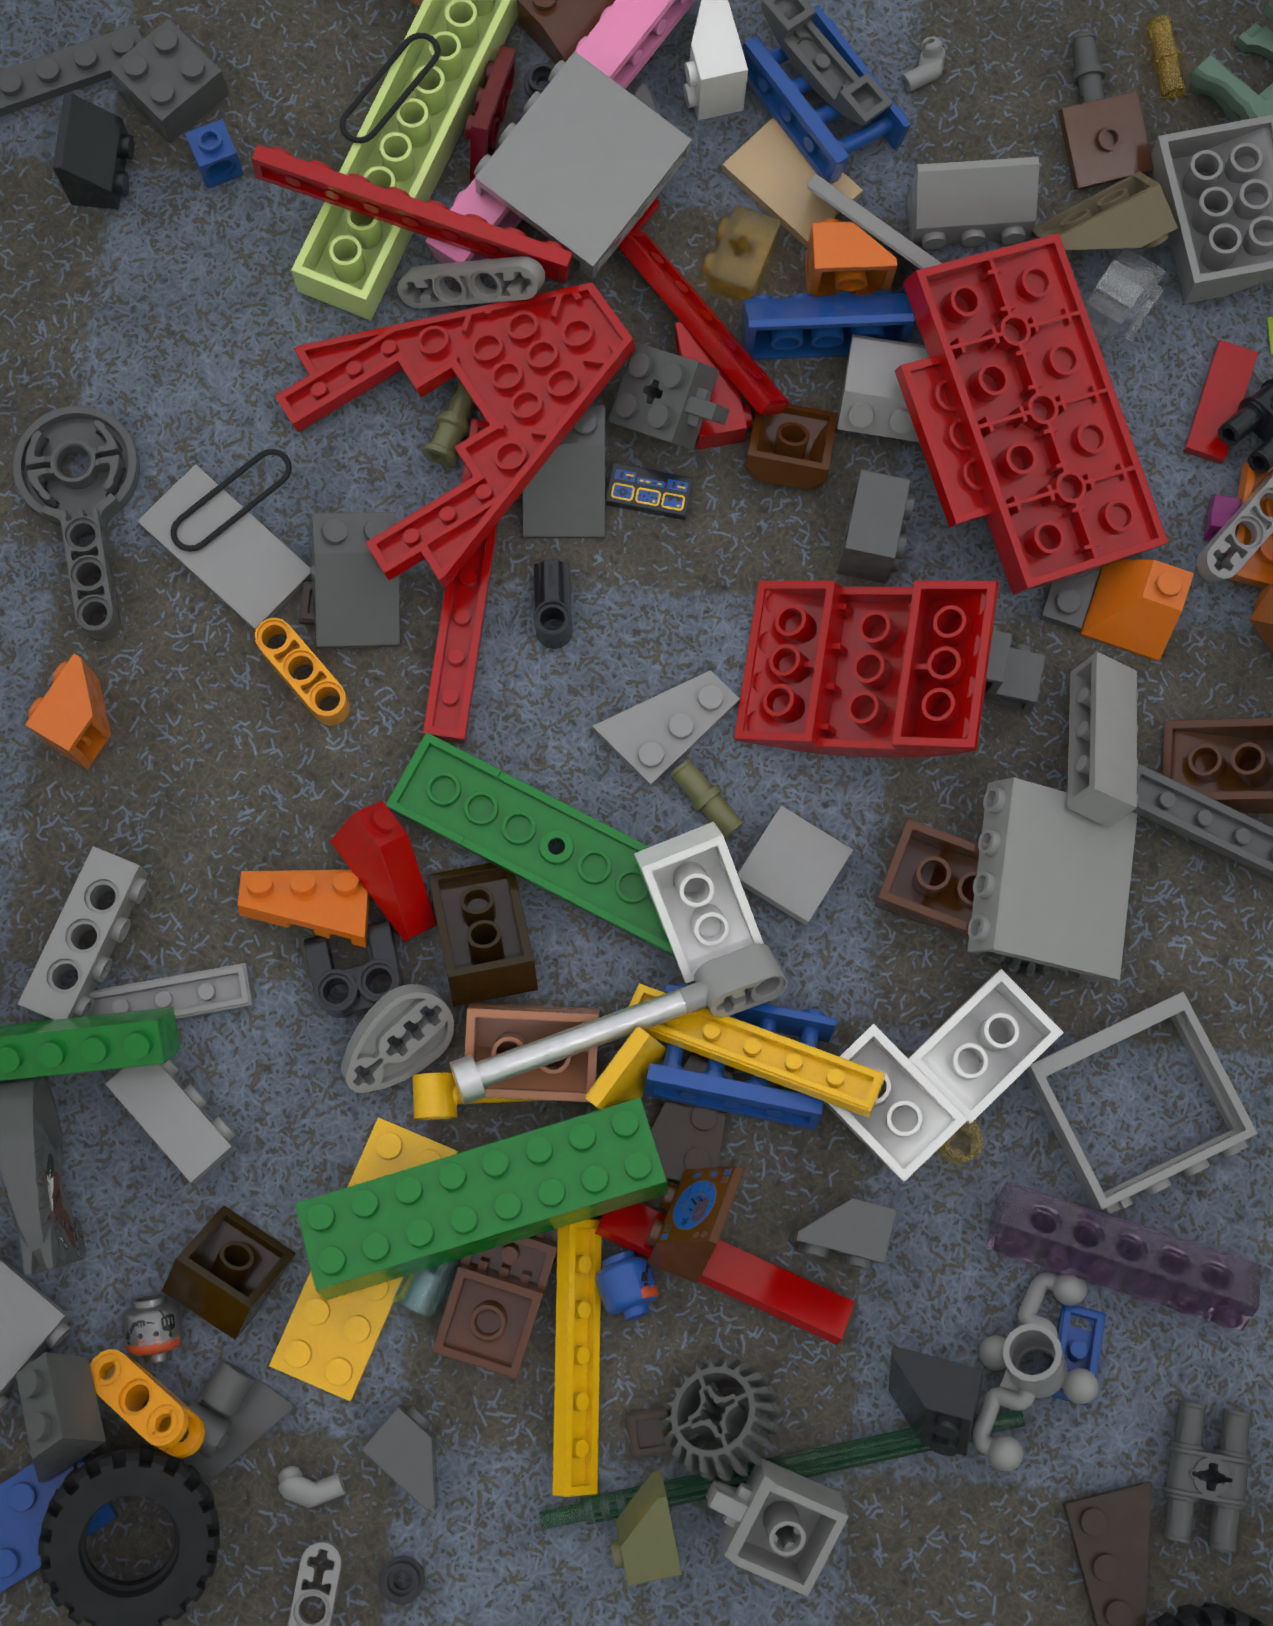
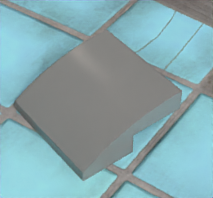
M781 806L740 869L738 876L742 887L807 926L853 849Z

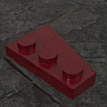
M500 46L496 60H489L485 74L486 87H479L476 95V114H469L467 118L465 139L471 140L470 183L476 177L474 171L480 160L486 154L492 156L495 153L499 122H503L515 79V48Z

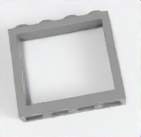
M1184 991L1032 1063L1024 1071L1093 1211L1106 1208L1110 1215L1120 1209H1124L1133 1204L1130 1196L1144 1189L1148 1196L1172 1185L1169 1177L1181 1171L1184 1172L1186 1177L1196 1174L1210 1166L1208 1158L1222 1152L1224 1158L1235 1155L1248 1147L1245 1140L1258 1134ZM1171 1018L1228 1131L1103 1191L1046 1077L1163 1020Z

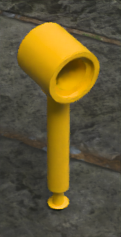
M452 1073L412 1075L414 1120L457 1118V1104H463ZM484 1097L468 1104L551 1100Z

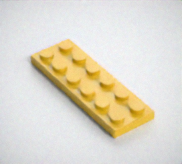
M378 1117L348 1187L458 1154L459 1151ZM310 1271L269 1366L351 1402L405 1276L325 1301L315 1290Z

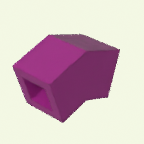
M1211 494L1203 540L1210 541L1239 509L1241 499Z

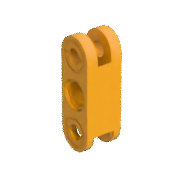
M116 1349L100 1352L92 1360L90 1369L96 1394L148 1443L174 1458L182 1459L193 1455L200 1448L205 1436V1427L201 1418L144 1366ZM188 1427L189 1433L187 1438L184 1441L179 1442L183 1438Z

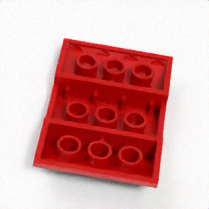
M758 581L734 739L739 742L808 753L874 758L934 757L977 750L999 583L997 581H914V587H841L836 581Z

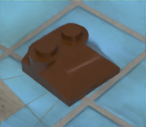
M789 404L781 414L760 415L756 411L745 464L749 475L762 482L803 490H814L821 487L827 481L838 413Z

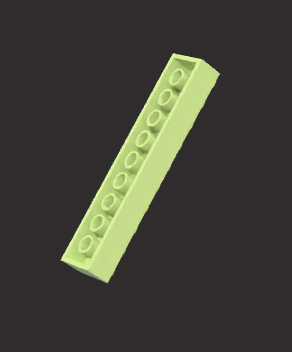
M423 0L405 39L415 33L432 35L438 41L441 48L440 57L373 139L365 143H353L339 172L346 175L351 173L359 174L367 178L372 184L386 189L396 187L407 192L410 197L424 202L429 201L466 125L467 118L475 106L478 89L485 85L489 60H496L500 46L504 45L518 16L517 0ZM425 39L412 41L391 65L357 137L366 136L374 129L432 59L435 49L430 41ZM324 202L291 269L297 291L371 321L414 232Z

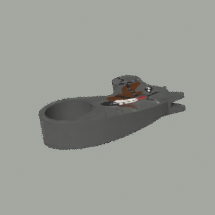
M44 1076L0 1081V1172L5 1185L4 1189L7 1194L8 1204L10 1205L11 1213H13V1220L18 1231L23 1269L26 1277L84 1260L86 1257V1246L81 1224L78 1218L73 1216L70 1203L62 1186L63 1135L55 1099Z

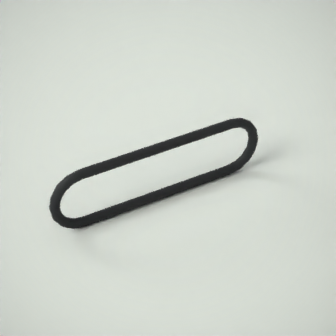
M415 33L407 37L343 113L339 128L342 135L348 141L365 143L373 139L436 64L440 57L441 48L438 41L432 35ZM417 39L430 41L435 49L432 59L374 129L363 137L350 135L345 127L348 117L406 47Z
M265 449L250 459L177 517L170 530L171 539L174 544L181 550L188 552L198 551L209 544L288 480L292 471L289 457L281 450ZM267 455H276L283 459L286 466L284 475L196 545H185L179 541L177 529L181 522Z

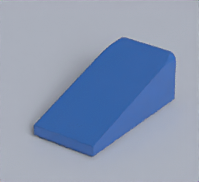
M1062 1304L1057 1332L1068 1372L1076 1368H1083L1092 1372L1097 1378L1106 1313L1076 1305L1067 1306ZM1076 1317L1084 1318L1090 1323L1092 1331L1069 1325L1070 1320ZM1052 1357L1050 1358V1363H1049L1048 1369L1050 1368V1366H1051L1052 1363L1054 1362V1360H1053ZM1062 1388L1050 1396L1072 1402L1066 1397Z

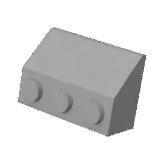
M1039 157L917 164L906 202L911 242L917 246L922 245L924 249L935 250L950 243H962L965 247H976L984 244L985 241L1001 240L1004 244L1012 245L1029 238L1037 217Z
M852 334L838 410L837 429L919 442L894 370L900 365L929 358L925 345Z

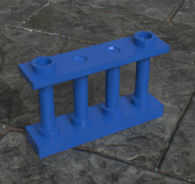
M819 5L813 7L816 13L812 22L859 78L868 72L887 94L838 31L834 21L827 17ZM757 36L744 41L742 50L748 67L747 83L817 175L828 183L832 184L840 179L850 157L848 154L883 136L894 150L901 146L911 123L908 121L904 111L894 101L890 108L871 120L872 124L838 140L825 124L842 116V114L829 104L818 110L810 106L802 94L813 88L802 76L792 80L779 66V64L789 60L781 46L769 50Z
M665 984L664 993L680 989L690 984ZM760 1004L730 1015V1017L773 1033L778 1032L801 1037V1043L817 1048L818 1041L829 1043L836 1024V1018L828 1017L819 1010L804 1009L798 1011L768 1004ZM669 1043L666 1046L664 1062L659 1065L652 1063L649 1065L643 1096L811 1130L816 1129L822 1115L824 1101L792 1089L786 1091L771 1088L767 1080L750 1074V1079L745 1082L727 1079L724 1075L725 1064L712 1059H708L707 1070L702 1073L684 1070L681 1066L684 1049Z

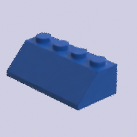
M878 290L866 295H854L851 292L842 291L836 292L831 296L817 297L809 293L795 294L790 298H773L770 295H757L751 299H743L741 312L743 348L754 360L849 356L852 334L908 343L915 321L914 313L906 294L893 293L890 290Z

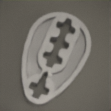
M419 984L402 985L383 995L356 1027L346 1047L341 1064V1074L348 1087L357 1093L376 1091L405 1081L412 1077V1075L424 1070L445 1052L452 1040L454 1019L449 1007L436 991ZM427 1006L433 1009L435 1013L432 1017L428 1018L426 1015H422L420 1010ZM410 1020L414 1024L417 1023L419 1028L415 1032L406 1030L404 1027L405 1023ZM394 1035L398 1039L401 1038L402 1044L396 1047L393 1044H389L387 1040ZM361 1065L364 1068L368 1067L370 1072L368 1075L363 1076L360 1073L356 1074L355 1069Z

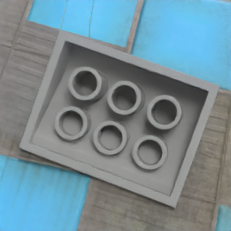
M1273 114L1158 136L1151 153L1152 173L1154 180L1160 184L1178 227V229L1168 233V238L1184 303L1224 297L1273 279Z

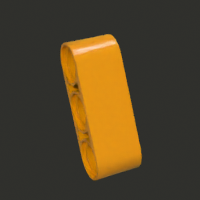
M268 618L262 621L256 629L255 642L267 662L318 721L328 726L344 722L350 712V702L341 684L287 622L279 618ZM280 634L287 637L282 647L278 649L267 647L271 637ZM301 665L313 667L312 674L304 680L293 678L294 671ZM333 695L340 698L339 705L331 711H324L319 708L320 702L327 696Z

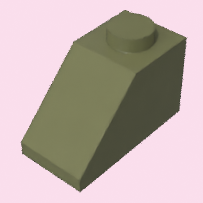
M652 1472L616 1519L619 1539L610 1541L615 1569H625L628 1586L682 1575L662 1472Z

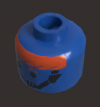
M627 1251L602 1261L603 1268L597 1273L595 1282L605 1311L611 1315L623 1314L625 1321H632L650 1313L648 1305L652 1304L659 1296V1288L648 1259L636 1256L634 1251Z

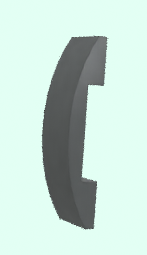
M762 0L760 6L784 53L805 81L830 106L861 126H864L892 106L893 101L867 72L859 78L815 26L812 19L816 10L807 0Z

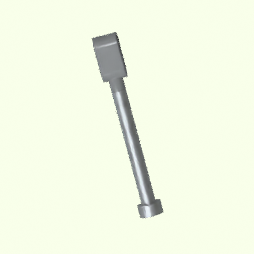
M754 944L702 964L694 974L696 983L478 1062H474L472 1055L449 1062L462 1102L465 1105L486 1097L485 1087L631 1035L638 1026L644 1030L708 1007L711 1014L715 1017H727L769 1002L779 997L786 990L788 981L769 946L766 944Z

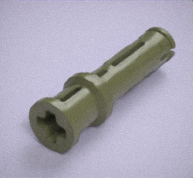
M459 381L446 411H442L436 416L435 424L437 427L430 443L425 444L422 449V454L428 460L449 468L455 467L458 462L455 446L460 444L463 438L469 436L470 422L468 420L475 406Z

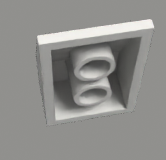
M701 0L691 42L690 61L684 64L687 83L683 84L684 98L688 108L694 107L698 120L739 112L744 109L748 67L728 0Z
M714 822L634 853L685 983L694 981L696 970L709 960L754 944H764L724 836Z
M1000 969L965 1001L908 1059L971 1124L1064 1032Z
M875 1024L839 1056L885 1073V1080L870 1118L823 1102L903 1182L968 1121Z

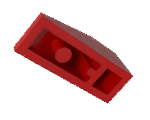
M682 322L675 323L674 342L677 355L720 370L710 402L730 409L725 425L703 419L696 440L697 450L745 442L747 428L752 427L749 404H742L738 388Z
M383 800L353 813L330 840L331 844L354 875L359 878L360 883L404 942L432 929L437 922L407 832Z

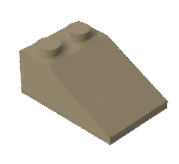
M1138 171L1034 226L1032 234L1038 239L1059 233L1065 250L1141 248L1143 246L1151 248L1166 241L1169 237L1168 233L1178 229L1160 184Z

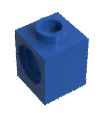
M223 119L185 133L207 189L244 176L237 152Z

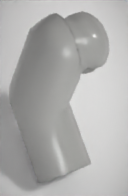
M932 36L924 39L921 43L922 52L920 53L918 67L901 75V82L908 93L938 79L942 74L946 54L940 38Z
M288 1466L282 1469L278 1475L280 1483L278 1490L282 1497L306 1508L318 1506L346 1494V1489L339 1472L316 1482L303 1477L302 1472L296 1466Z

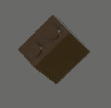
M223 1205L175 1259L162 1292L236 1340L255 1317L296 1253Z

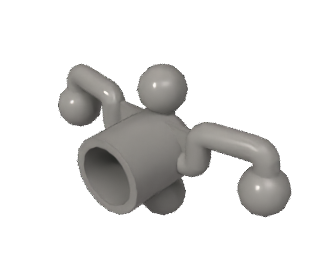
M1064 1271L1060 1274L1043 1272L1035 1276L1019 1308L1018 1317L1021 1326L1011 1331L1006 1339L1002 1336L992 1335L985 1338L979 1346V1359L985 1367L995 1371L1007 1368L1000 1387L992 1388L984 1396L971 1435L975 1448L987 1455L992 1466L1000 1471L1009 1472L1016 1469L1021 1464L1024 1455L1023 1447L1016 1438L1010 1435L990 1437L1000 1406L1016 1411L1025 1410L1031 1406L1035 1398L1049 1397L1059 1391L1060 1388L1063 1389L1066 1397L1075 1404H1087L1093 1401L1098 1394V1379L1092 1372L1083 1368L1067 1371L1064 1353L1058 1339L1057 1328L1050 1320L1036 1315L1047 1290L1053 1291L1054 1297L1063 1305L1074 1306L1083 1301L1087 1295V1283L1075 1271ZM1032 1352H1044L1054 1360L1050 1368L1041 1374L1029 1375L1019 1371L1023 1358Z

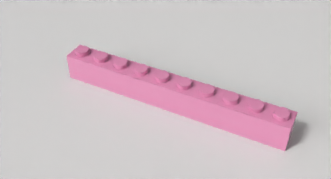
M616 0L612 6H608L603 11L599 22L589 35L579 41L575 52L626 89L696 0ZM475 178L466 189L456 196L454 204L450 208V211L462 215H478L484 218L488 224L503 229L507 227L516 228L523 220L488 192L484 191L482 195H479L476 192ZM429 237L425 240L434 258L442 264L490 259Z

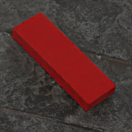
M1223 340L1218 341L1183 452L1218 464H1222L1225 461L1229 446L1219 438L1218 429L1238 412V406L1245 397L1258 352Z

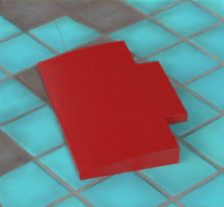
M1059 233L916 270L908 277L903 284L929 358L900 365L894 372L949 528L986 517L1012 594L1023 593L1168 544V539Z

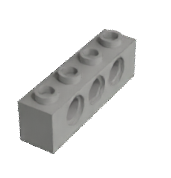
M93 846L17 1005L50 1020L89 1016L93 1008L94 999L88 996L91 991L95 990L98 982H104L111 970L113 961L110 956L116 943L123 942L128 934L131 920L128 917L134 904H140L148 891L149 880H146L149 873L136 863ZM114 891L116 895L114 904L108 909L99 910V898L106 892ZM96 930L97 939L95 944L88 949H81L79 945L81 936L87 931ZM77 969L78 980L76 984L69 989H62V976L69 970Z

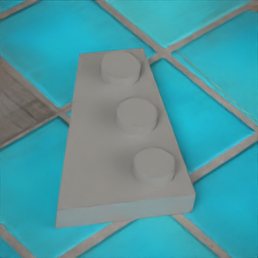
M710 670L593 725L592 730L652 787L739 703L740 698Z

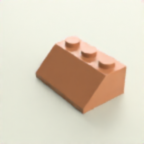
M470 1003L467 1007L465 1056L472 1055L474 1062H478L600 1017V1009ZM598 1047L485 1087V1095L491 1098L589 1102L585 1098L596 1082Z

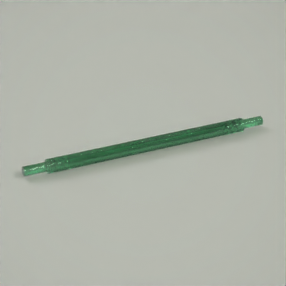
M1022 1410L998 1413L991 1434L1025 1427ZM908 1428L765 1460L807 1478L932 1450L929 1446L921 1444L913 1429ZM752 1462L747 1463L748 1476H740L734 1470L731 1482L723 1481L718 1475L715 1480L738 1488L740 1483L746 1484L755 1464ZM701 1474L663 1481L668 1506L672 1507L705 1500L713 1481L704 1479ZM641 1486L583 1497L582 1503L540 1511L542 1529L546 1530L587 1521V1524L591 1525L617 1519Z

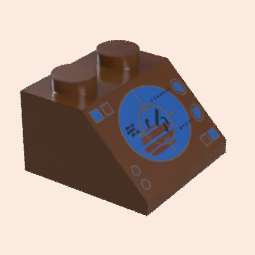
M737 1166L684 1170L678 1185L670 1182L668 1185L669 1194L664 1195L660 1205L661 1208L668 1210L664 1221L655 1219L646 1244L653 1247L648 1263L697 1284L717 1246L744 1169Z

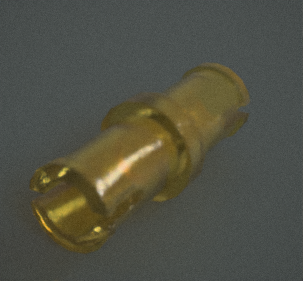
M1170 15L1157 16L1147 23L1153 54L1150 57L1153 68H1157L1163 100L1180 98L1187 93L1180 64L1183 59L1182 49L1176 45L1172 26L1173 21Z

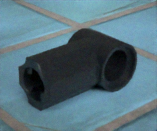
M558 559L543 560L541 563L534 564L535 611L533 619L537 639L542 645L547 648L558 649L568 644L573 633L570 564L561 562ZM551 619H559L564 623L562 627L553 631L543 627L545 622Z

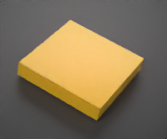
M638 1026L588 1091L585 1099L601 1110L642 1097L644 1095L650 1063L659 1065L664 1062L666 1048Z

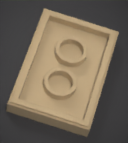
M774 117L722 164V171L805 247L808 246L812 223H819L825 219H838L842 215L840 211L807 189V183L816 172ZM843 172L840 179L831 184L855 202L862 196L863 190Z

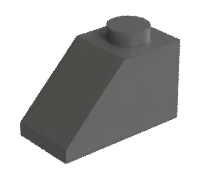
M400 1405L361 1450L429 1512L438 1501L435 1434L428 1429L433 1422L415 1405H412L409 1410Z

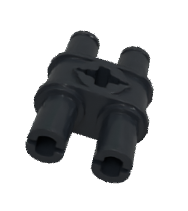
M1273 378L1265 381L1261 389L1253 396L1244 398L1238 406V412L1218 429L1219 438L1228 446H1235L1252 431L1264 441L1263 444L1248 456L1247 460L1250 468L1261 475L1273 467Z

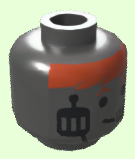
M152 1293L133 1298L131 1300L132 1306L124 1310L122 1314L127 1352L132 1355L143 1356L144 1363H156L171 1358L170 1351L176 1349L184 1341L179 1304L174 1300L167 1299V1294Z

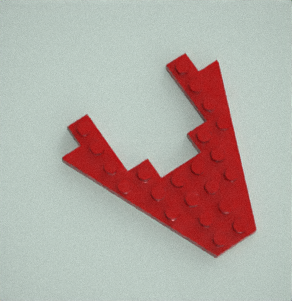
M591 282L536 294L527 300L498 302L299 345L294 348V351L309 375L275 395L298 433L401 370L404 371L420 397L457 377L489 425L455 446L459 457L472 475V478L365 542L389 581L426 559L444 588L450 584L506 511L518 499L521 492L623 365L636 346L632 336Z

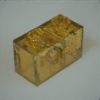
M735 205L731 218L723 217L719 226L716 240L720 241L716 253L709 251L702 269V275L707 276L706 291L743 304V299L754 297L777 243L781 221ZM738 252H742L740 258L737 257Z

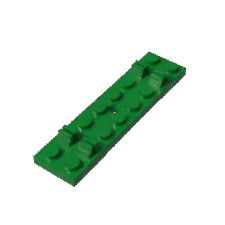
M427 732L425 733L386 803L390 811L675 958L634 856V853L649 848V846L502 772ZM555 839L561 840L565 845L564 851L557 855L552 854L548 849L549 843Z

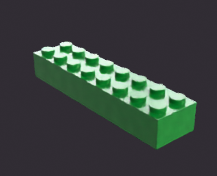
M640 1097L295 1203L315 1290L326 1301L669 1193L667 1180Z

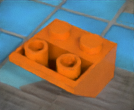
M73 653L69 661L61 663L52 677L53 684L46 695L39 697L32 704L27 715L28 721L25 725L46 745L88 770L110 738L111 731L100 679L81 657Z

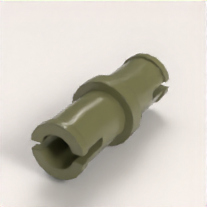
M690 758L670 773L669 776L679 784L681 789L693 801L691 807L696 813L701 811L710 822H714L723 834L724 839L744 823L720 795L722 790L719 786H712L695 767Z

